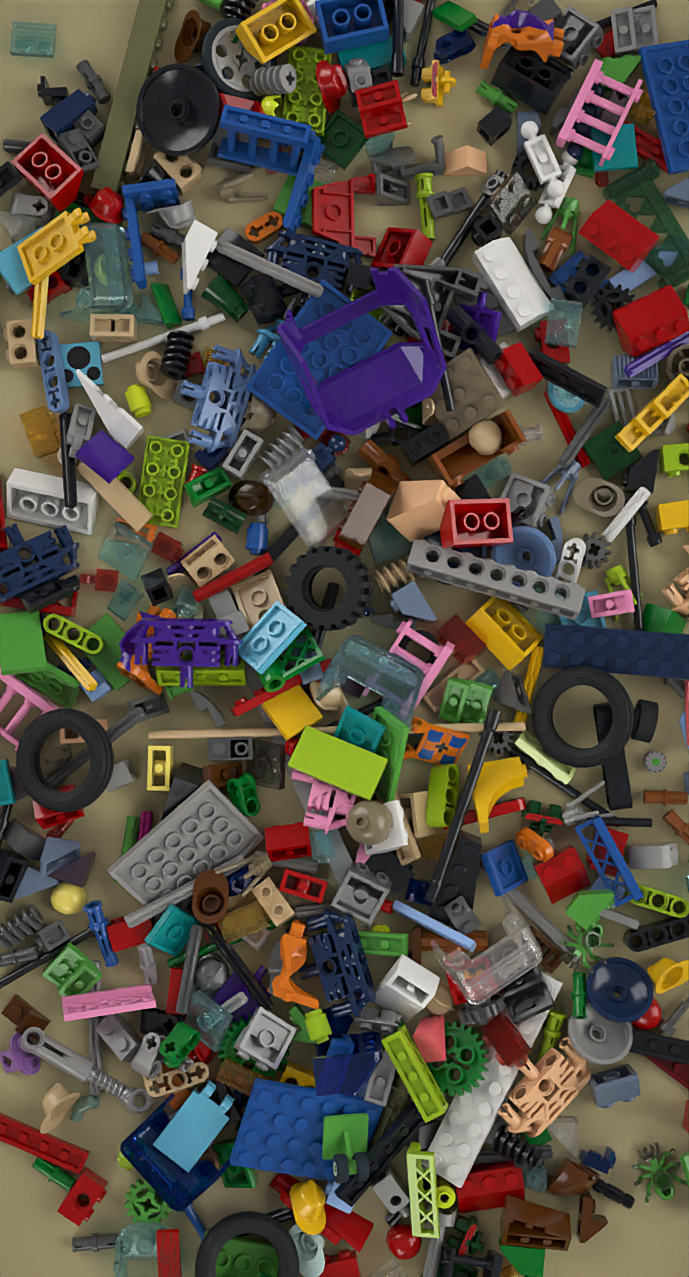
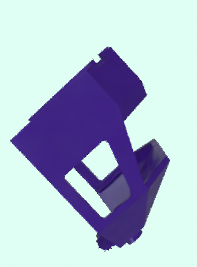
M390 267L387 271L369 268L376 290L300 329L297 328L290 309H288L285 314V322L280 323L276 329L310 406L328 430L354 436L384 420L392 430L396 428L395 420L391 417L395 414H398L403 423L408 422L409 420L404 410L433 395L447 368L427 300L398 267ZM382 305H405L422 342H398L322 381L316 390L315 386L318 385V382L300 354L307 343ZM424 328H427L430 333L435 351L430 345Z

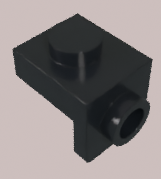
M40 76L41 84H37V92L45 105L56 106L70 95L67 87L49 88L46 77Z

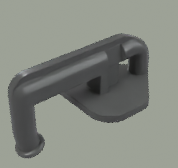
M437 135L431 139L435 149L436 161L407 165L415 161L413 149L408 146L390 148L370 159L372 172L376 178L378 173H382L399 180L414 179V176L419 173H432L433 176L442 174L446 169L443 136ZM381 165L391 166V169L381 170Z

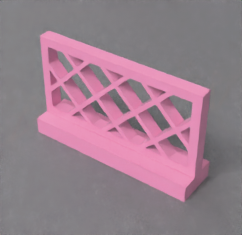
M151 983L150 985L141 984L62 996L64 1022L155 1008L156 1000L152 993Z

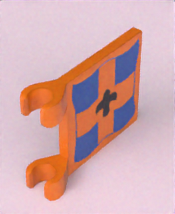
M414 717L411 725H413L412 732L417 734L423 733L416 749L406 743L403 759L415 758L438 765H456L470 738V734L429 724L419 717Z

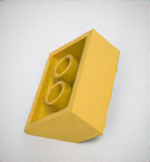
M278 0L241 22L235 32L246 51L262 64H265L317 32V29L300 0Z
M493 596L464 623L509 671L520 663L544 638L509 601Z

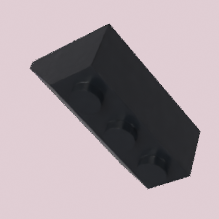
M511 46L499 63L491 84L547 115L572 71L550 58L543 62L536 51H519Z

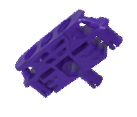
M194 618L141 619L140 622L143 625L137 635L130 641L135 643V665H140L141 656L142 665L149 664L148 643H152V666H180L179 687L185 688L186 678L187 688L194 687L193 666L220 667L221 644H225L224 665L230 666L231 657H233L232 666H238V644L243 643L241 639L237 638L235 631L230 626L233 623L232 620ZM153 626L154 634L147 635L149 627ZM220 627H224L226 636L219 635ZM157 641H174V643H172V642H157ZM178 642H195V646L191 643H183L178 647ZM199 642H217V643H199ZM188 649L192 652L193 657L184 659L181 657L180 652Z

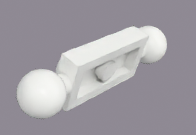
M526 121L521 126V134L524 138L529 139V141L524 142L523 146L540 184L548 182V194L553 198H558L565 190L563 182L556 179L562 174L545 134L537 137V124L533 121Z
M567 150L562 154L563 164L559 165L562 174L556 178L563 182L565 187L564 193L558 198L551 197L547 192L549 184L547 182L538 202L542 207L535 213V218L540 224H547L551 221V209H559L576 172L573 166L578 160L571 157Z

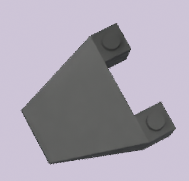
M394 264V267H398L421 293L420 280L429 278L431 293L435 296L436 301L434 307L445 361H451L455 358L462 337L441 330L452 297L455 295L473 302L478 295L484 275L459 267ZM405 305L380 306L416 342H422L409 310ZM424 328L430 345L434 350L430 333L427 328Z

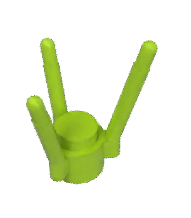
M622 565L615 566L605 572L607 578L604 581L607 585L608 593L613 592L612 584L615 587L622 584L624 590H630L626 583L627 581L631 586L630 577ZM632 594L634 605H637V601L634 598V595ZM618 615L614 616L615 621H618Z

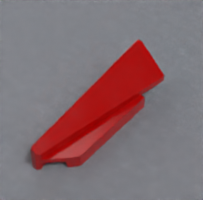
M278 1173L269 1186L280 1194L279 1199L293 1211L289 1193L291 1187L301 1181L289 1174ZM325 1201L326 1224L320 1233L334 1245H337L341 1238H343L356 1251L360 1252L373 1229V1222L353 1211L348 1214L327 1204Z

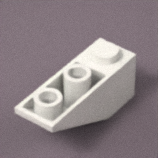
M196 220L192 223L182 243L183 293L186 295L190 289L195 290L200 280L197 278L199 271L203 272L209 262L206 256L208 252L213 253L218 243L215 240L218 232Z

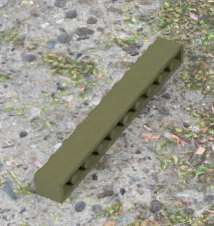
M139 0L98 156L100 166L95 168L91 183V189L94 194L104 187H110L118 194H123L122 186L126 185V181H124L127 173L126 167L135 132L140 130L136 115L138 95L143 84L152 74L155 66L158 65V58L156 57L158 51L162 50L163 30H167L169 21L167 14L168 10H172L174 0Z

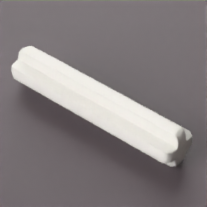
M639 487L602 533L606 541L612 542L650 496L649 490L645 487Z

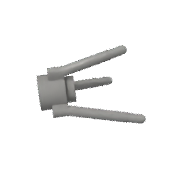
M604 781L599 782L574 801L566 803L567 809L562 810V817L567 826L583 823L586 821V818L596 815L601 817L614 816V813L599 814V811L584 813L580 806L576 807V804L605 784Z

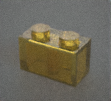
M43 405L19 414L33 454L38 459L58 452L61 449L60 431L55 430L53 423H56V419L51 410L48 411Z
M259 901L229 912L218 921L223 938L228 943L270 926L264 908Z

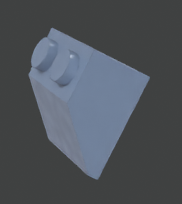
M414 581L391 594L389 605L395 614L399 612L401 617H411L414 620L430 624L437 619Z
M630 1064L591 1074V1078L588 1081L597 1107L609 1108L615 1102H630L635 1100L636 1096L641 1095L638 1074Z

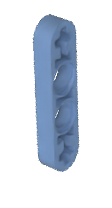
M44 330V338L36 339L47 405L51 411L63 413L69 408L70 401L59 338L55 332ZM53 355L54 363L50 367L48 360ZM56 376L58 383L53 388L52 379Z

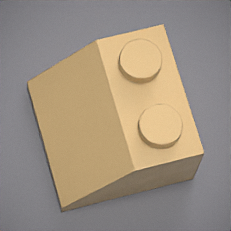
M428 790L398 793L414 838L436 834L435 828L429 827L426 823Z

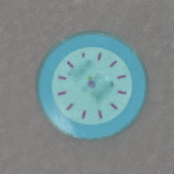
M548 382V398L551 404L560 412L572 414L585 406L586 401Z

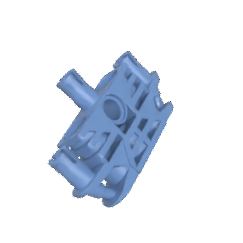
M218 344L215 345L213 350L217 352H212V358L229 363V367L217 362H208L201 386L184 380L181 386L186 388H180L181 394L197 398L191 425L210 431L209 435L192 429L189 435L197 437V439L188 437V443L205 447L207 453H211L223 446L226 449H231L235 445L250 396V391L245 386L255 374L256 367L254 364L249 365L239 348L233 351ZM241 367L245 369L243 374L240 373ZM212 391L215 395V399L213 402H211L209 399V395ZM222 434L225 435V439H224V440H220L221 437H222Z

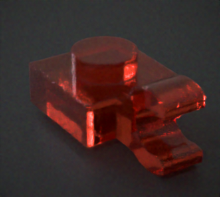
M97 569L96 575L81 574L80 582L83 584H95V591L117 593L119 570Z

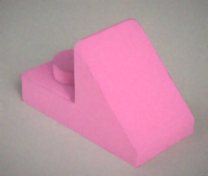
M632 590L588 597L591 619L635 612Z

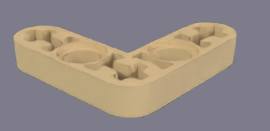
M142 1033L139 1036L143 1039L147 1034ZM202 1062L194 1063L192 1068L187 1065L190 1069L189 1074L196 1073L198 1067L206 1071L202 1074L203 1078L199 1079L198 1076L191 1077L193 1082L189 1083L188 1075L180 1068L164 1073L161 1065V1069L154 1079L150 1080L143 1076L147 1093L151 1097L158 1099L207 1082L210 1077V1069ZM176 1074L184 1076V1083L179 1087L174 1086L172 1083V1079ZM168 1077V1084L171 1090L164 1086L159 1089L160 1093L158 1094L155 1091H151V1088L154 1087V1082L160 1085L165 1084L164 1078Z

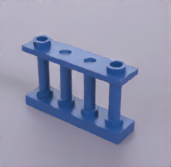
M225 104L219 128L228 130L227 138L222 137L217 157L297 176L302 160L300 149L307 148L311 125ZM236 132L248 134L249 142L237 141ZM258 137L271 140L270 149L257 146ZM279 142L292 145L291 154L278 151Z

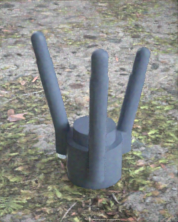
M575 460L566 468L558 464L540 482L546 484L559 472L561 479L555 486L557 491L565 480L570 481L571 479L559 510L560 515L563 514L575 482L580 476L578 471L581 469V465Z

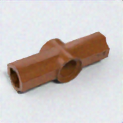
M370 438L358 449L357 453L373 467V474L377 470L397 482L413 481L400 468L398 458L392 454H385Z
M473 930L465 935L475 941L476 947L474 951H487V931ZM421 931V951H444L445 953H463L468 951L432 931Z

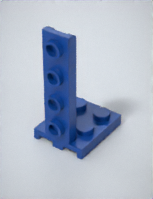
M313 130L310 132L307 148L300 149L303 157L283 220V226L287 231L296 233V229L301 225V213L303 207L305 208L308 202L307 193L309 186H312L314 183L315 166L320 163L321 154L323 155L325 145L320 144L321 139L315 136L316 131ZM279 142V147L281 148L292 147V145Z
M174 178L122 186L126 207L122 208L124 221L128 220V228H125L127 241L131 243V248H128V257L134 266V269H130L132 282H136L139 290L147 287L137 211L149 212L155 208L181 205Z

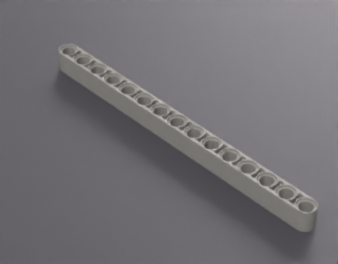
M228 588L208 598L217 619L239 611ZM247 633L237 636V638L242 639ZM246 662L247 685L252 696H254L253 692L262 688L263 685L255 669ZM262 704L257 706L266 727L277 728L261 707ZM283 736L272 737L291 779L293 769L288 767L291 756H288L285 752L287 741ZM291 780L305 812H309L307 811L312 783ZM312 809L311 812H309L328 817L327 815H323V811H319L318 814L315 813V809ZM313 828L340 886L342 879L353 862L339 829L330 830L328 834L324 835L325 830Z

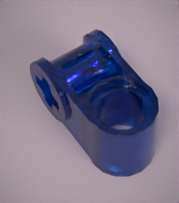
M468 29L462 32L454 30L437 39L433 57L435 60H439V64H447L473 51L476 43Z
M249 864L226 878L229 885L228 897H234L243 893L256 877L252 875L244 879V875L249 872ZM264 877L261 878L255 886L264 881Z

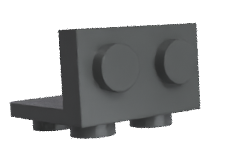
M218 126L209 152L208 165L250 173L252 165L217 157L222 137L227 138L228 131ZM236 132V140L248 143L249 135Z

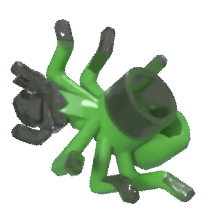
M576 923L575 928L579 934L578 937L572 933L573 930L570 925L566 926L568 929L566 934L577 941V943L561 940L560 943L563 946L575 947V950L564 951L559 958L563 959L565 956L564 962L565 964L571 962L569 968L574 967L573 972H576L579 967L581 954L582 965L588 968L591 974L595 972L593 967L586 962V952L591 959L606 964V960L594 955L591 951L602 947H614L613 943H601L604 929L600 923H597L594 927L589 926L587 930L583 928L582 931L580 925Z
M655 1142L656 1151L651 1144L649 1145L650 1152L646 1147L643 1148L645 1156H642L641 1151L637 1150L639 1157L651 1165L647 1166L640 1163L632 1165V1169L638 1170L641 1168L651 1171V1173L639 1175L638 1180L634 1182V1185L637 1187L642 1183L643 1179H651L646 1185V1197L644 1200L646 1203L649 1202L651 1196L650 1189L653 1184L655 1192L663 1200H670L674 1196L675 1189L672 1179L688 1186L686 1180L667 1172L671 1167H682L681 1162H670L662 1167L666 1157L671 1156L675 1149L671 1148L670 1151H665L660 1162H658L660 1148L658 1143Z

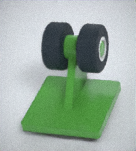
M367 1113L324 1117L322 1157L324 1160L333 1159V1176L336 1183H346L349 1175H354L356 1181H366L369 1178V1161L367 1157L369 1116Z

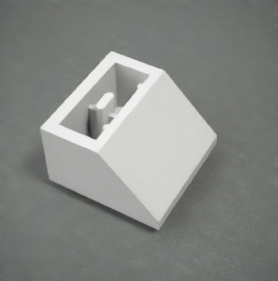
M399 800L383 803L392 814L393 827L390 828L388 838L377 845L364 844L366 855L391 852L408 845V832L403 822L404 811L400 806Z

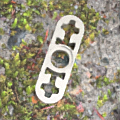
M572 538L565 543L555 577L559 581L565 582L566 579L569 580L566 583H577L586 550L583 540ZM577 544L576 548L580 549V551H577L573 558H569L573 552L570 546ZM566 563L574 566V574L569 575L565 573L564 565ZM555 593L558 599H564L561 594Z

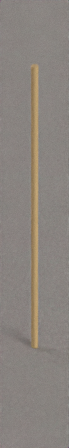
M500 722L496 731H525L526 724L525 722ZM484 723L433 724L459 732H483ZM407 725L410 728L409 733H414L412 732L413 725ZM337 726L312 728L329 735H334ZM277 728L155 730L148 733L149 739L282 736Z

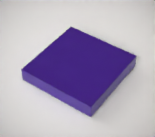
M102 430L75 454L78 459L109 484L135 459L134 456Z

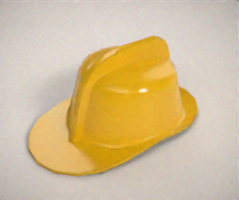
M665 957L648 967L647 972L656 985L655 991L657 994H662L689 980V960L677 962Z
M309 1180L306 1183H296L291 1187L289 1193L296 1224L306 1234H319L326 1224L324 1210L325 1192L314 1180Z

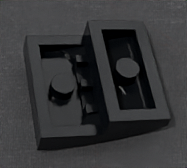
M229 227L217 240L227 241L261 258L264 257L261 251ZM216 248L213 253L208 252L206 259L209 260L207 267L218 274H222L226 281L237 289L254 269L219 253Z
M536 962L521 967L512 974L495 979L501 997L505 1001L512 1022L515 1025L556 1007Z

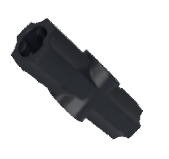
M459 304L452 307L446 313L445 319L462 336L463 341L469 343L489 365L502 356L503 349L487 334L485 328L480 326ZM474 329H476L478 333L476 339L472 340L471 332Z

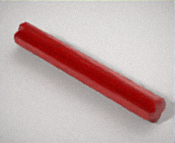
M547 390L544 396L569 445L576 435V431L567 413L560 411L552 404ZM582 446L574 459L581 465V468H584L590 464V460Z
M265 553L192 592L193 596L200 603L271 566L273 560L269 553Z

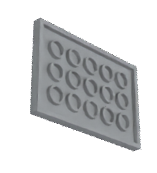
M208 779L107 870L117 882L141 904L146 906L196 879L205 870L214 869L238 855L244 857L265 837ZM193 895L175 904V906L185 910L192 903ZM166 910L155 916L160 919Z

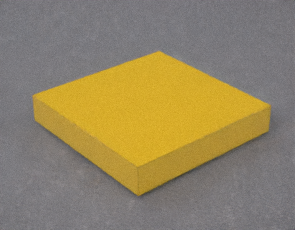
M300 685L285 691L261 705L286 741L303 732L306 725L311 727L323 719L322 714Z

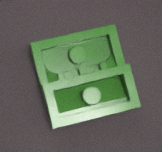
M288 175L273 211L285 216L296 176ZM315 179L313 185L309 186L307 193L308 202L306 207H303L301 213V223L311 228V190L314 187L326 185Z
M449 677L438 717L455 724L460 723V721L464 723H484L494 687L471 680Z
M69 942L43 970L42 976L59 987L58 994L68 996L87 993L102 978V973L81 950Z

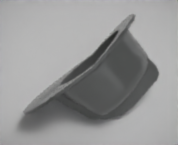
M209 953L197 962L190 997L191 1002L195 1004L209 1002L225 984L229 968L222 956Z

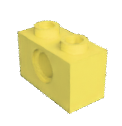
M150 745L148 746L147 790L170 791L173 781V746Z

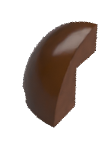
M564 1157L554 1176L548 1173L539 1189L553 1196H575L592 1187L599 1179L600 1174L582 1162L578 1165L569 1158Z

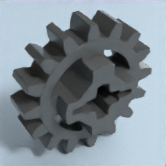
M489 995L466 1002V1007L461 1008L457 1015L461 1024L484 1025L497 1018L498 1013L502 1012L506 1006L501 996L496 995L492 997Z

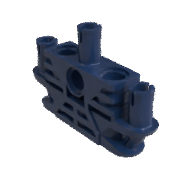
M279 231V238L264 249V252L267 253L266 260L278 265L279 257L283 258L281 267L307 279L309 278L318 284L324 279L341 293L343 292L349 270V258H354L355 263L363 264L360 259L363 256V252L357 248L289 231ZM284 241L288 242V247L281 245ZM310 271H316L319 275L315 278H310L307 274ZM348 285L346 293L352 295L355 286ZM355 287V297L360 295L361 288ZM302 291L299 301L305 304L306 298H309L310 294Z
M16 523L12 524L11 528L10 526L4 528V532L7 534L13 547L0 553V587L5 586L8 592L3 594L0 591V604L19 597L23 592L54 578L67 575L80 567V564L76 563L77 549L80 547V543H74L66 525L61 526V529L58 527L54 530L63 549H60L58 544L55 545L56 540L54 537L51 538V530L25 541ZM27 551L31 557L29 559H22L19 556V552ZM66 556L70 559V564L65 565L63 558Z
M325 909L324 914L306 918V925L312 924L307 927L310 932L325 927L328 928V931L309 937L316 963L302 966L299 969V974L306 973L300 975V978L306 980L320 976L327 1002L336 1001L341 998L349 999V1001L332 1004L331 1011H336V1013H333L335 1019L350 1014L358 1017L368 1002L373 1003L376 1000V991L361 939L352 915L346 913L345 916L334 913L331 909ZM339 922L344 923V928L341 929ZM328 961L333 963L334 970H331L328 967ZM360 992L364 993L365 996L361 998Z

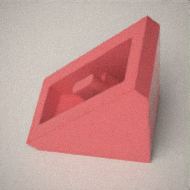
M444 1015L423 1017L412 1036L425 1063L446 1061Z

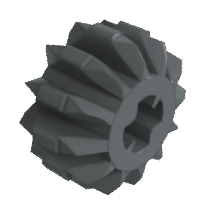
M596 532L592 533L591 538L586 533L583 535L586 550L581 566L583 567L588 562V569L590 570L593 569L594 564L597 568H601V561L603 563L609 561L605 555L612 553V551L605 549L610 546V542L603 544L604 535L597 539ZM591 546L597 549V552L594 553L595 556H593V553L590 555L588 552ZM574 547L575 552L580 551V549Z
M495 731L496 734H499V732L502 734L500 736L502 741L494 743L493 736L488 749L489 751L492 747V756L496 755L497 749L501 756L504 755L503 748L508 751L512 750L508 742L515 743L516 740L509 739V736L514 735L515 731Z

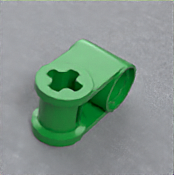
M244 773L240 778L229 779L226 787L230 801L244 816H256L260 811V802L254 777L250 773Z
M184 1022L177 1023L159 1048L165 1065L170 1068L181 1065L188 1054L198 1045L201 1033Z

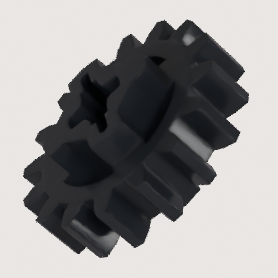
M612 284L609 285L608 291L603 287L600 290L601 295H594L597 302L595 301L590 304V306L595 308V310L590 312V315H596L597 317L593 322L601 323L599 329L606 326L608 333L613 328L617 333L615 323L611 322L614 319L611 311L612 306L615 304L617 306L616 309L625 305V301L627 304L633 302L632 299L635 297V294L628 295L629 288L622 291L620 284L616 289H614ZM612 294L618 295V296H617L616 298H614V299H611L610 297H608V298L606 297V296L612 295ZM601 307L603 308L604 316L601 313Z

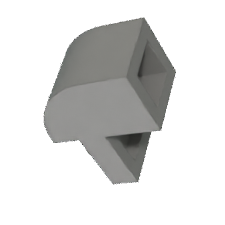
M677 842L628 846L629 868L661 869L679 864Z

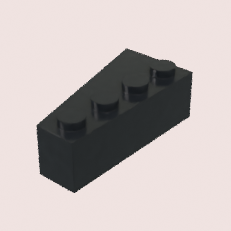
M460 830L437 903L431 902L428 909V917L455 927L444 907L460 896L464 897L473 911L482 847L481 837Z

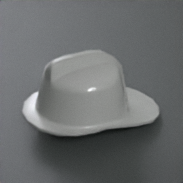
M193 200L181 205L147 212V214L158 212L167 226L177 230L192 225L194 220H196L192 204Z

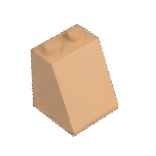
M443 480L400 481L386 520L409 542H413L414 539L418 540L439 531L447 501L461 500V498Z

